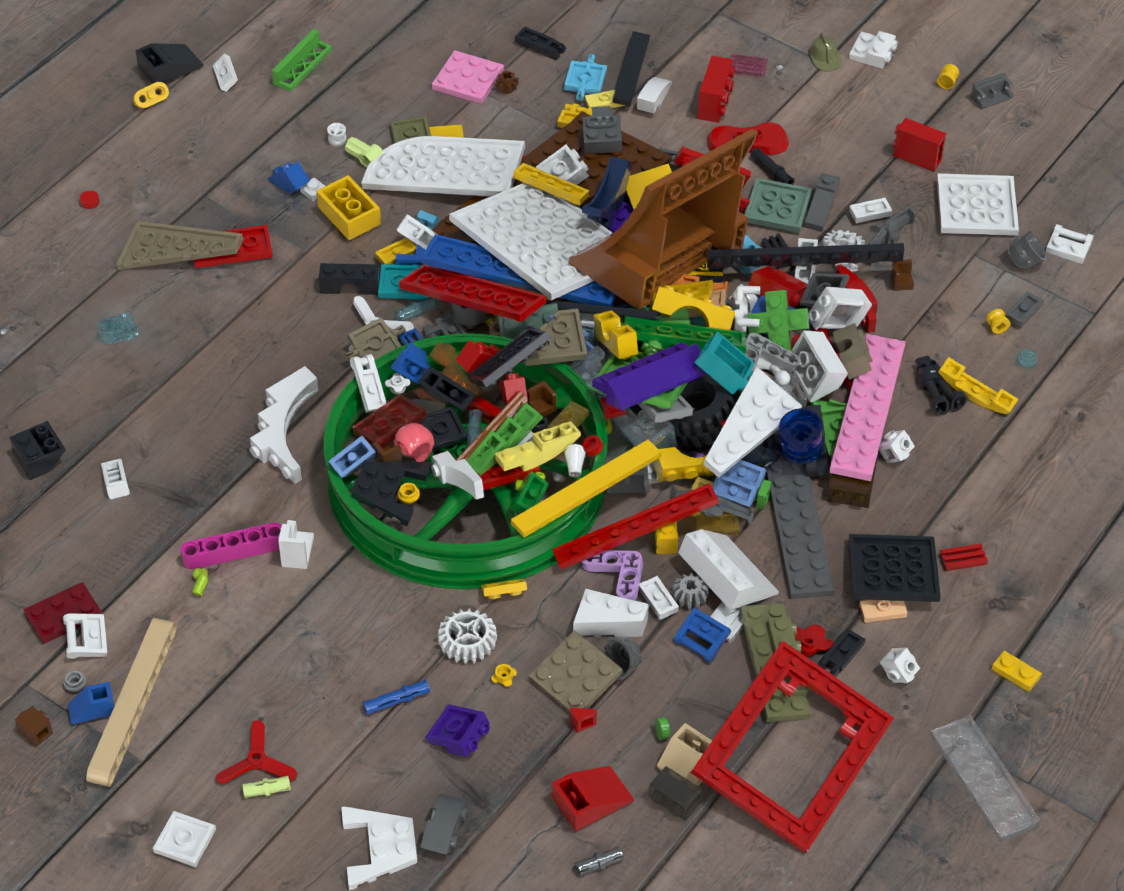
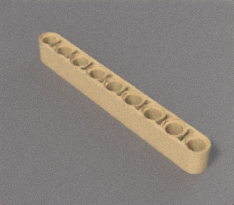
M158 618L152 619L88 767L87 782L108 787L112 785L174 639L177 627L176 622Z

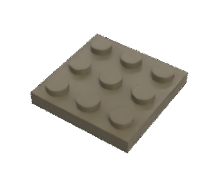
M574 630L529 675V678L570 712V708L588 709L623 674V670Z

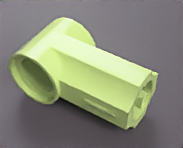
M353 137L349 138L345 145V151L359 158L361 164L366 168L383 153L378 145L372 144L369 146Z

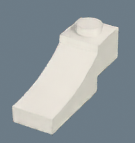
M448 451L432 456L433 465H431V470L434 477H438L443 484L450 483L464 489L476 500L484 497L482 479L465 459L456 461Z

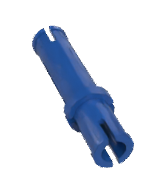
M426 679L409 686L405 684L398 690L363 701V706L366 714L370 715L398 703L410 702L412 698L430 693V687Z

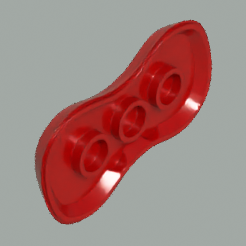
M772 122L746 128L722 125L714 128L708 134L707 145L709 150L712 151L741 134L754 129L758 134L748 153L754 148L757 149L759 147L765 154L775 155L784 152L788 148L789 138L781 125Z

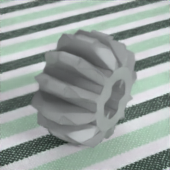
M692 572L689 576L682 574L681 578H676L672 587L673 599L675 602H679L680 608L686 605L689 610L691 606L698 609L700 604H705L706 598L709 595V589L699 575L694 577Z

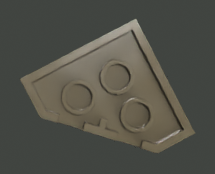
M578 309L557 311L553 315V319L540 328V330L547 331L551 338L543 348L532 352L530 358L525 361V364L530 366L587 359V349Z

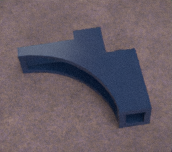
M610 156L606 173L595 197L589 204L583 205L582 213L587 214L588 219L596 220L605 228H612L617 206L622 207L633 162Z

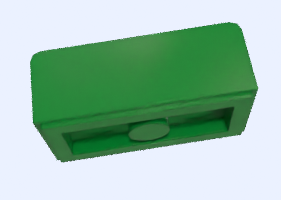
M531 472L524 478L509 508L523 513L540 503L549 483L534 472Z

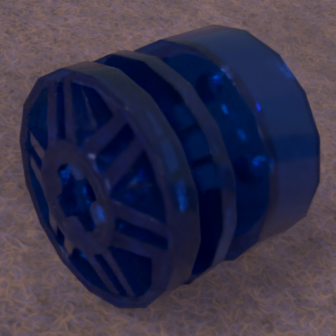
M804 408L793 409L785 413L779 423L782 454L786 459L797 464L811 463L818 459L824 448L821 418L812 410Z

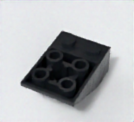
M151 43L135 50L138 67L153 84L156 82H169L203 67V63L186 44Z

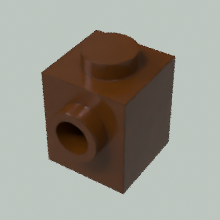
M33 706L21 712L15 719L18 732L35 747L53 734L51 723L46 713L42 710L38 711Z

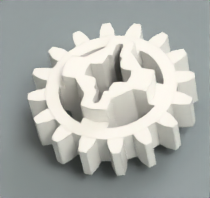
M833 230L832 233H826V236H824L823 246L863 245L865 240H862V236H856L857 233H850L848 230L846 232L842 230L836 232Z

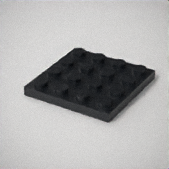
M849 534L852 599L940 602V585L935 539L933 536Z

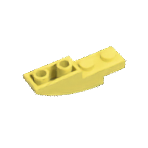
M571 421L562 423L561 425L533 433V441L496 452L495 460L504 471L519 466L523 471H527L563 452L567 446L572 445L581 436V432Z

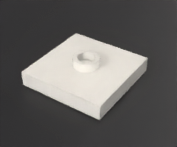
M173 811L153 847V852L196 867L216 831V825Z

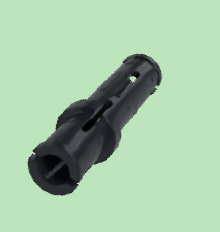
M759 147L751 151L750 156L766 169L773 179L781 183L794 184L795 179L785 171V168L777 165Z

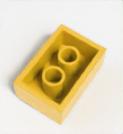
M349 175L316 191L318 208L348 240L381 225L380 207Z

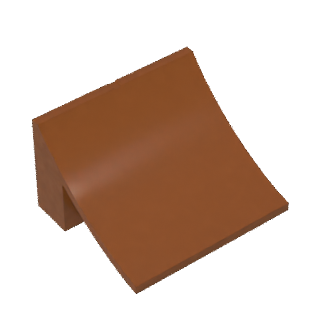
M751 129L646 186L640 201L625 223L616 232L569 257L568 264L588 275L591 279L625 300L629 305L640 310L652 303L653 295L657 292L659 286L669 285L684 274H688L707 263V250H712V246L719 250L743 249L748 217L739 212L745 176L739 173L741 162L753 146L758 132Z

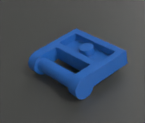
M694 607L676 633L673 641L679 645L683 644L703 656L705 661L712 663L732 631L727 626ZM690 631L710 643L711 647L709 650L686 637L687 633Z

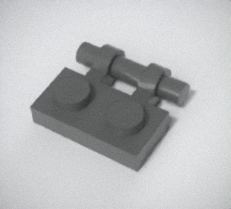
M453 313L435 319V326L432 328L429 324L424 325L422 328L426 338L436 337L440 334L442 336L467 334L462 325L454 318Z

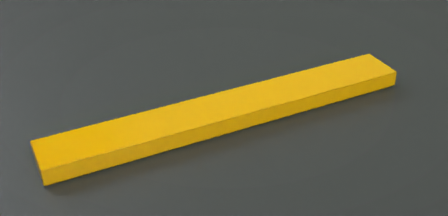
M646 440L511 519V525L525 538L659 459L661 451L649 440Z

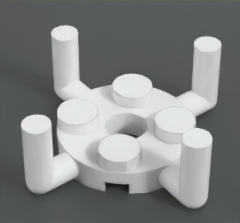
M760 286L736 287L735 304H739V307H735L734 310L736 312L734 316V331H742L746 334V327H759L760 319L747 318V314L750 313H747L748 305L744 303L743 299L744 294H760Z

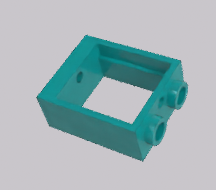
M718 331L704 345L694 362L732 395L737 389L741 391L748 384V379L753 374L752 368L755 364Z

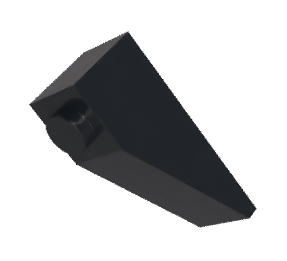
M431 366L418 381V384L426 394L462 412H465L476 398L474 393Z

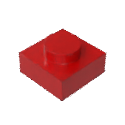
M606 397L600 398L606 420L626 415L625 409L620 411L608 404Z

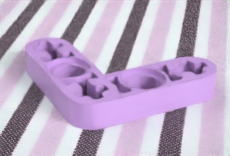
M607 550L581 561L586 571L620 572L616 589L617 596L636 601L643 570V559L639 552ZM610 559H617L613 564L607 563ZM628 575L635 576L632 580H625V577Z

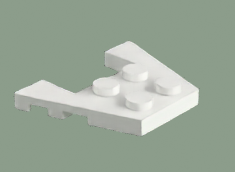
M341 807L344 830L368 827L371 864L347 867L349 890L358 888V885L364 882H373L377 880L376 877L388 872L392 874L417 863L413 818Z

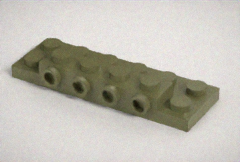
M784 603L741 606L740 613L756 678L782 641L801 653V643L795 640V635L797 634L796 623H791L790 616L787 617ZM785 678L783 679L786 683L790 682ZM798 685L791 697L776 689L763 708L766 722L810 719L811 712L807 699V692L810 691V688Z

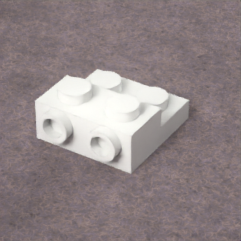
M881 31L876 36L861 32L849 54V59L883 69L886 62H890L892 51L895 52L898 41L895 40L896 36Z
M567 144L536 166L539 170L575 185H578L589 176L586 172L589 168L583 160L578 161L581 157L574 148L570 150Z

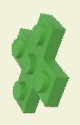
M787 290L765 292L767 312L747 314L749 319H760L759 327H748L749 334L768 333L770 341L791 351L790 331L809 329L808 309L788 310Z

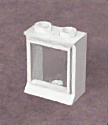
M826 287L808 313V318L815 330L818 328L839 330L853 323L858 327L872 304L862 290Z

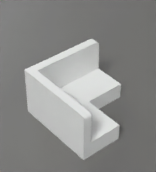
M287 520V524H282L279 536L282 567L307 569L314 533L297 531L296 521Z

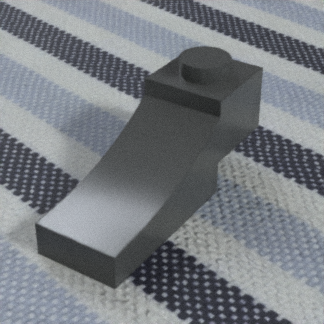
M821 174L804 222L805 228L823 231L839 189L840 177Z

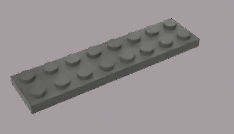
M780 459L766 468L767 481H771L770 497L790 598L833 596L834 588L810 476L807 474L806 460Z

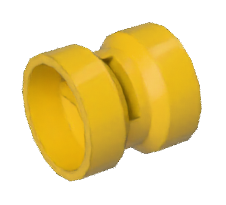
M953 64L944 65L937 78L939 87L943 89L953 88L959 76V69Z

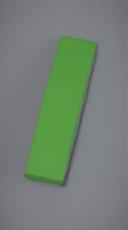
M525 403L513 419L509 416L496 432L490 431L467 459L468 464L481 476L497 464L495 460L496 452L517 446L543 416Z

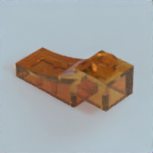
M438 342L430 353V357L445 367L442 374L474 393L476 398L480 397L483 393L481 389L471 383L459 368L455 360L458 357L455 353L456 349L447 342L444 345Z

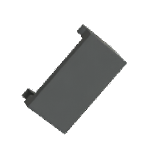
M1001 73L973 83L971 98L981 109H985L1012 99L1013 93L1009 88L1014 86L1006 77V74Z
M648 466L643 467L608 488L607 494L649 493Z

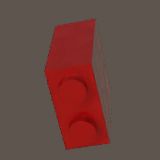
M905 118L895 129L896 138L893 142V156L934 172L942 161L947 133Z
M766 266L753 272L748 286H760V294H757L759 296H765V292L787 290L788 306L794 307L800 304L808 284L773 266Z

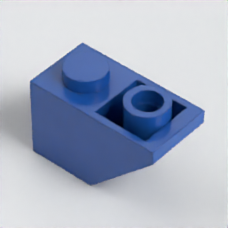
M298 161L292 164L287 162L283 166L276 167L272 170L273 174L268 177L270 182L288 194L297 191L310 181Z
M110 682L87 686L68 703L71 724L111 716L115 705Z

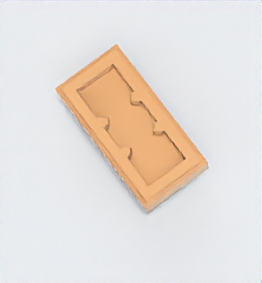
M865 600L860 601L859 604L864 623L907 617L904 601Z

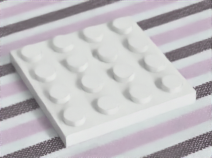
M937 175L941 233L1018 236L1019 226L1014 176Z

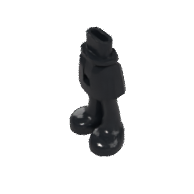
M930 356L919 357L915 360L921 387L924 390H929L933 399L931 409L935 414L945 415L949 409L952 413L956 412L967 403L968 397L965 392H952L949 384L940 375L939 370L941 367L935 360L931 359ZM937 388H940L943 395H940Z

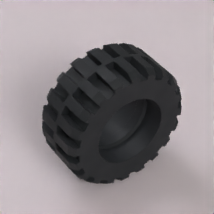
M706 374L688 382L680 395L693 409L700 406L707 407L693 412L691 416L662 422L667 437L679 445L683 444L685 447L695 446L696 448L702 447L705 444L707 446L712 445V442L716 441L723 428L720 422L728 419L737 403L735 393L732 395L709 374Z

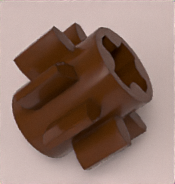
M504 71L498 74L496 87H500V92L510 94L517 90L519 78L515 77V73Z

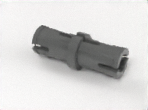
M617 846L606 852H596L592 857L575 862V866H577L576 871L580 877L598 869L602 871L606 866L623 861L622 851Z

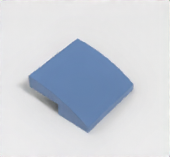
M740 460L719 478L716 477L713 490L720 497L751 507L767 470Z

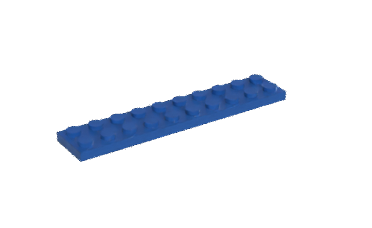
M435 234L421 257L422 264L541 293L481 245ZM593 281L558 298L581 304L612 307L617 295L596 281Z

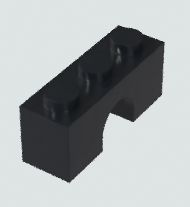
M320 263V294H340V288L343 284H354L359 289V295H378L380 281L379 264Z

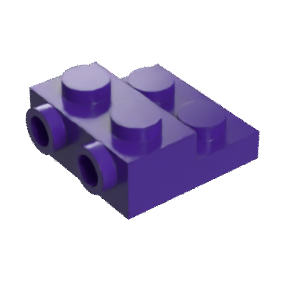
M448 704L425 738L428 743L446 747L451 754L468 757L470 752L477 750L478 741L481 736L488 734L490 723L482 711Z

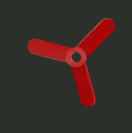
M255 720L250 727V752L247 758L219 772L216 775V780L219 784H224L251 769H262L278 777L289 776V781H294L298 773L293 767L266 756L264 752L265 725L262 721Z

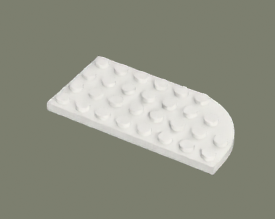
M421 136L402 140L385 148L383 153L368 165L361 183L362 189L494 196L513 187L515 181L513 172L520 165L525 150V141Z

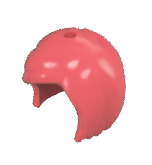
M409 423L397 431L393 444L394 447L397 445L401 447L403 456L413 458L416 462H425L431 455L434 438L431 432L423 425Z

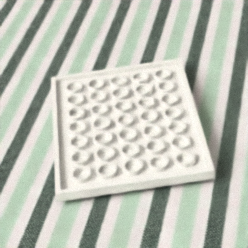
M527 183L510 188L449 215V220L550 300L594 281L588 275L568 264L569 257L612 234V232L596 220L588 219L587 214L582 213V210L575 204Z

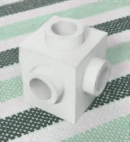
M892 430L884 436L885 439L880 443L879 451L887 463H894L906 459L910 455L909 452L915 446L905 430Z
M892 648L880 661V664L887 673V677L893 683H908L912 681L915 677L914 675L920 669L915 661V657L909 652L908 648Z

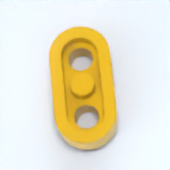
M156 82L133 95V103L141 109L158 103L167 98L169 94L168 87L162 82ZM156 89L160 90V95L155 93ZM140 96L144 98L143 103L139 100Z

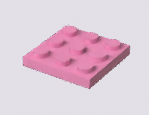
M454 50L433 81L432 90L482 104L495 85L498 74L504 71V65Z

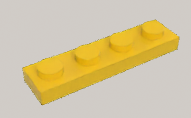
M522 163L513 172V178L522 183H527L579 206L589 197L590 190L525 163Z

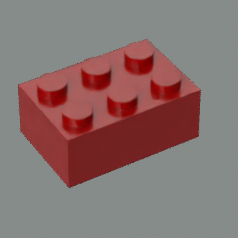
M711 56L699 91L698 119L719 123L721 116H725V104H729V92H733L734 81H732L735 75L733 59Z

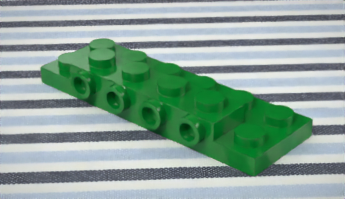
M625 316L624 325H629L636 331L637 342L642 341V346L644 343H648L649 340H655L662 344V349H667L678 343H685L688 346L698 344L700 350H702L709 339L718 331L744 354L746 351V334L742 331Z

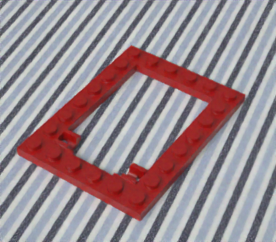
M782 641L690 773L800 851L806 853L894 717ZM785 678L790 682L786 683L783 679ZM798 685L804 688L806 686L843 711L842 714L847 719L838 732L851 740L800 819L724 767V764L775 690L778 689L788 697H791ZM852 727H856L858 731H855Z

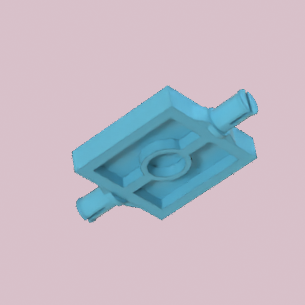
M589 54L587 61H571L564 90L578 92L576 95L578 101L579 99L580 101L584 99L585 93H601L607 73V66L594 63V54H592V57Z

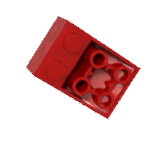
M611 766L572 772L552 782V799L575 832L634 801V798Z

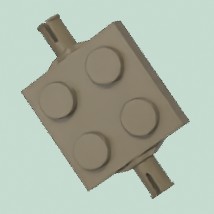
M381 317L348 334L347 339L352 344L353 350L345 353L344 356L347 358V361H350L351 357L358 356L363 358L364 355L372 354L375 361L382 355L401 347L397 336L405 333L406 329L403 325L391 329Z

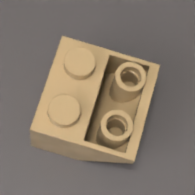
M684 723L669 741L657 764V768L694 792L703 781L690 772L712 740Z

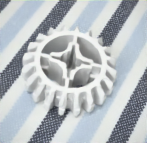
M460 608L458 614L452 611L451 617L445 616L444 622H441L438 631V644L442 648L443 654L447 653L449 659L455 657L456 662L463 660L465 664L468 660H472L475 664L476 658L483 661L484 655L490 656L491 650L494 649L497 640L496 627L493 625L492 618H487L486 613L480 615L479 610L471 612L470 608L467 612H463ZM480 631L484 634L483 638L479 637L478 633ZM452 634L456 635L455 641L451 638Z

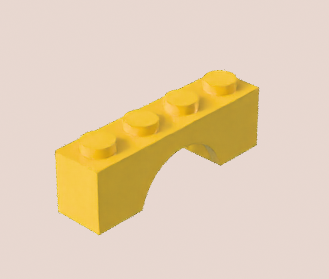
M667 285L659 286L650 311L659 312L661 316L670 318L673 313L680 309H693L703 316L707 327L730 330L736 313L732 311L730 306L723 304L717 306L712 304L713 301L701 298L699 300L693 298L694 295L691 293L682 292L681 294L675 292L673 287Z
M675 447L659 449L661 457L652 462L659 482L715 475L703 464L707 455L693 458L682 454Z

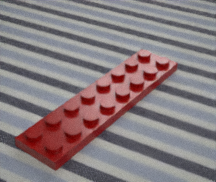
M426 264L421 265L399 281L400 289L513 319L518 322L524 321L547 303L545 295Z

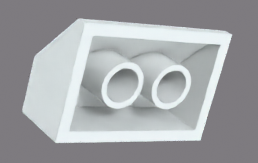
M803 330L791 350L800 358V364L793 374L809 401L814 402L837 390L848 373L823 332Z

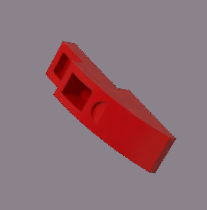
M841 264L837 265L835 274L849 275L845 288L862 290L871 302V308L860 323L865 327L867 333L875 332L878 302L874 294L856 274Z

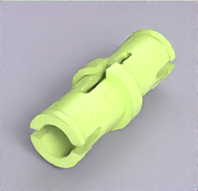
M289 776L269 780L268 778H263V781L243 784L245 798L259 795L271 796V793L291 790Z

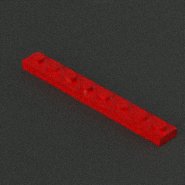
M709 483L552 550L562 570L719 504V501Z

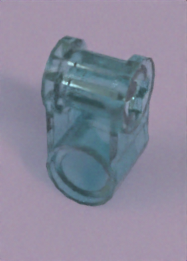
M123 313L100 320L98 323L100 341L103 344L109 345L136 337L139 330L133 323V316L130 313Z

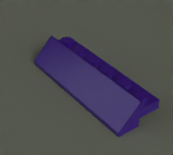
M678 343L594 378L592 387L606 394V402L622 411L702 377L707 373L694 363L701 352L698 344L688 346L685 343Z

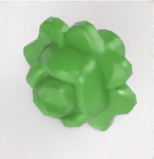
M649 340L648 343H644L641 347L648 355L663 350L662 344L655 340Z

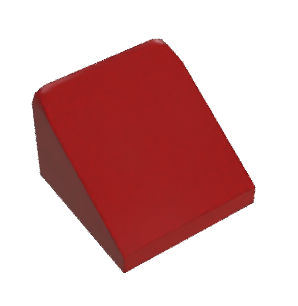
M570 708L569 719L575 731L580 732L597 725L596 709Z

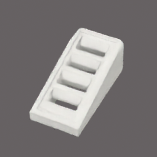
M122 459L101 463L109 498L115 499L129 495L130 492Z

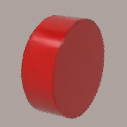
M95 191L83 192L80 195L81 206L86 209L97 207L100 203L98 193Z
M596 435L587 437L581 444L585 455L588 457L598 455L604 446L601 439Z

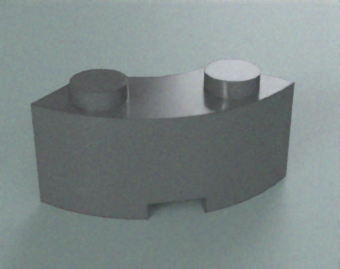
M440 794L432 807L431 820L427 821L420 848L447 855L457 847L459 839L457 832L462 822L466 821L469 808L466 807L467 800L445 794Z

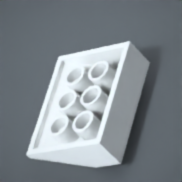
M703 529L685 535L678 553L730 610L778 595L779 591L727 535Z

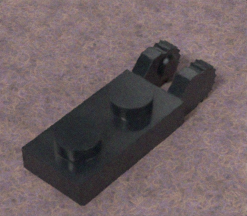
M523 27L515 36V42L547 54L551 59H558L560 53L566 50L565 45L555 40V38L528 27Z
M847 628L823 656L819 666L826 670L827 666L830 665L833 669L829 673L837 678L839 672L844 670L864 646L866 639Z

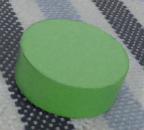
M665 717L655 719V731L659 740L669 739L671 734L669 722Z

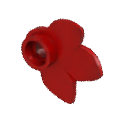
M810 625L806 630L797 627L795 640L800 641L801 654L806 657L813 656L817 651H827L834 644L832 640L824 638L825 629L820 625Z

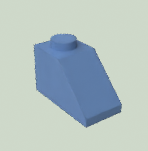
M361 436L328 462L339 476L344 478L359 471L364 462L372 461L375 458V450Z

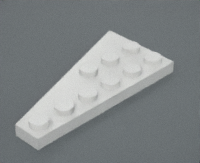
M756 367L703 464L719 478L801 411L802 405Z

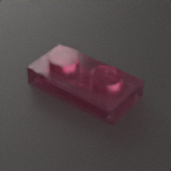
M732 54L731 59H733L735 72L765 76L768 58Z

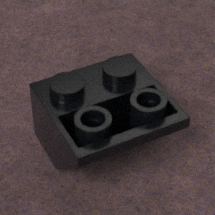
M48 421L9 437L13 453L30 480L50 472L66 451Z

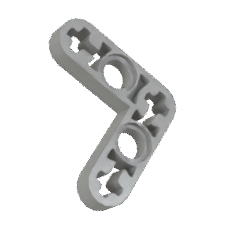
M750 333L746 338L745 355L746 353L752 355L753 358H749L755 362L752 371L755 370L759 357L788 372H794L800 364V358L795 353L757 333ZM768 350L773 351L776 355L771 354Z

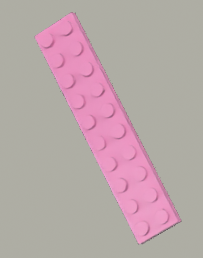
M866 334V342L873 360L870 362L872 371L854 378L829 473L871 481L906 342Z

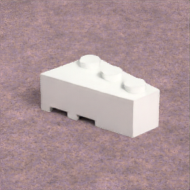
M585 589L573 623V631L575 630L580 635H594V638L601 637V635L641 637L648 621L649 604Z

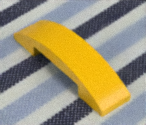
M950 357L947 358L939 373L956 391L965 392L969 400L984 408L1003 414L1010 413L1018 398L1003 389H1000L999 392L994 391L964 372L965 366Z

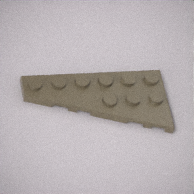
M137 221L116 263V267L118 270L237 254L244 238L240 233Z

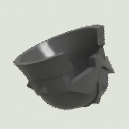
M1031 231L1023 236L1019 234L1009 242L1008 254L1017 267L1028 269L1031 266H1036L1037 263L1047 260L1042 245Z
M608 637L609 643L604 647V650H606L607 657L622 668L623 674L617 680H623L630 676L631 672L642 663L640 649L629 638Z

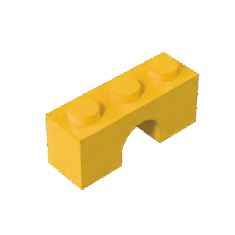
M611 310L593 315L595 337L618 359H629L631 356L638 354L636 331L629 325L621 326L620 317Z

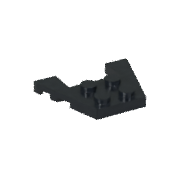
M364 462L352 489L351 497L372 509L378 508L384 511L385 516L391 519L395 517L400 520V524L408 527L414 507L395 503L394 500L404 477L426 481L431 471L432 462Z

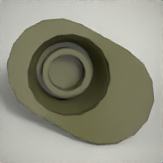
M820 33L819 37L809 47V54L813 64L819 70L825 72L835 71L842 63L834 39Z

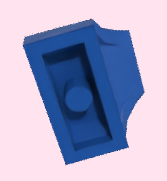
M412 343L399 354L391 366L393 370L417 384L430 367L426 352Z

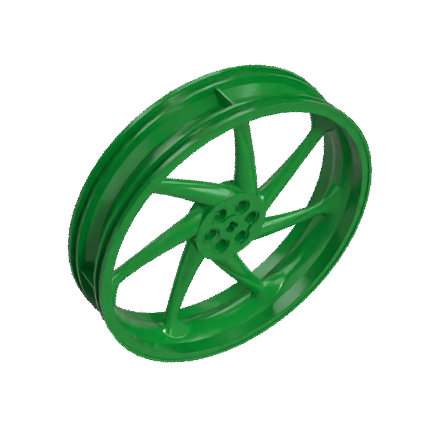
M450 334L415 341L412 344L426 352L428 364L432 368L466 388L469 380L467 375L470 373H467L455 359L468 341L477 343L481 341L488 346L494 345L501 350L514 339L487 334ZM409 344L396 348L375 360L386 403L401 395L392 393L389 387H386L385 382L390 380L393 374L398 373L391 366ZM524 361L515 365L512 372L524 377L526 390L545 381L556 393V408L561 409L572 419L585 438L596 435L604 445L598 455L589 457V468L582 469L580 477H570L567 463L555 458L539 465L540 469L567 476L576 482L605 465L608 438L604 415L595 395L583 379L564 362L526 366ZM356 376L342 390L330 411L324 434V457L328 472V495L334 517L344 535L362 555L382 569L408 581L437 588L470 590L481 589V585L526 579L557 563L552 549L587 535L602 508L606 490L524 538L511 525V519L521 513L509 508L515 497L512 483L491 489L505 515L511 531V537L476 544H451L429 541L474 498L470 493L450 483L443 484L438 477H434L431 470L426 481L404 477L401 486L405 483H413L417 488H446L452 492L430 521L417 534L410 536L382 523L368 513L351 497L349 492L350 489H353L358 475L353 473L341 478L328 462L346 448L356 429L372 413L394 435L406 424L387 408L366 413ZM410 380V385L406 386V390L403 393L421 386ZM454 408V410H455V412H456V414H457V416H458V418H459V420H460V422H461V419H462V411H459V410H457V409ZM482 421L475 424H462L468 435V441L432 451L425 462H432L433 465L432 456L446 451L456 460L488 424Z

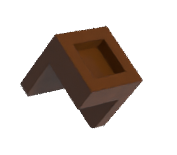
M911 259L892 262L890 278L894 291L913 290L914 282L911 275Z
M545 381L527 390V404L539 414L546 416L556 410V393Z
M377 442L372 443V448L375 450L374 460L376 462H402V450L399 445L393 447L390 444L381 448Z

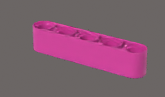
M269 523L185 542L181 546L183 565L187 569H196L280 550L279 536L282 525L280 523Z

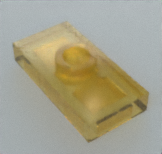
M571 401L549 424L547 429L570 421L577 428L589 415V410Z
M696 514V530L703 529L723 535H739V516L722 514L721 517L716 515L710 517L705 514Z

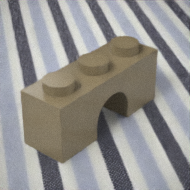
M853 323L834 331V339L840 351L839 356L848 373L849 380L872 371L870 362L873 360L863 330H858L856 324Z

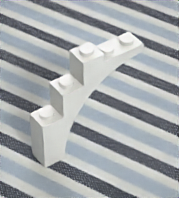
M305 366L266 389V404L268 408L258 413V427L261 432L250 438L251 454L255 458H259L263 463L270 460L272 465L278 466L284 477L289 478L294 484L302 480L301 468L291 456L286 445V433L296 411L307 399L319 391L317 377Z

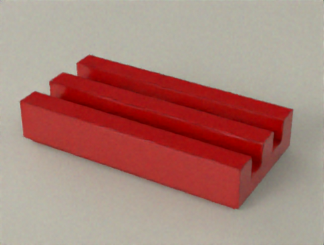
M982 544L940 550V557L945 570L950 571L987 565L988 559L985 557V551L982 550Z

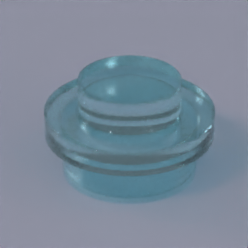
M1024 349L1019 353L1017 361L1021 366L1030 368L1037 364L1038 357L1035 351Z

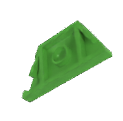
M831 399L829 402L816 400L811 402V405H821L828 461H832L848 403H840Z

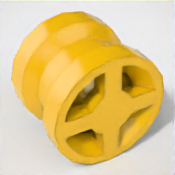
M995 309L986 316V322L991 325V330L995 334L1003 333L1010 327L1011 323L1005 317L1002 309Z

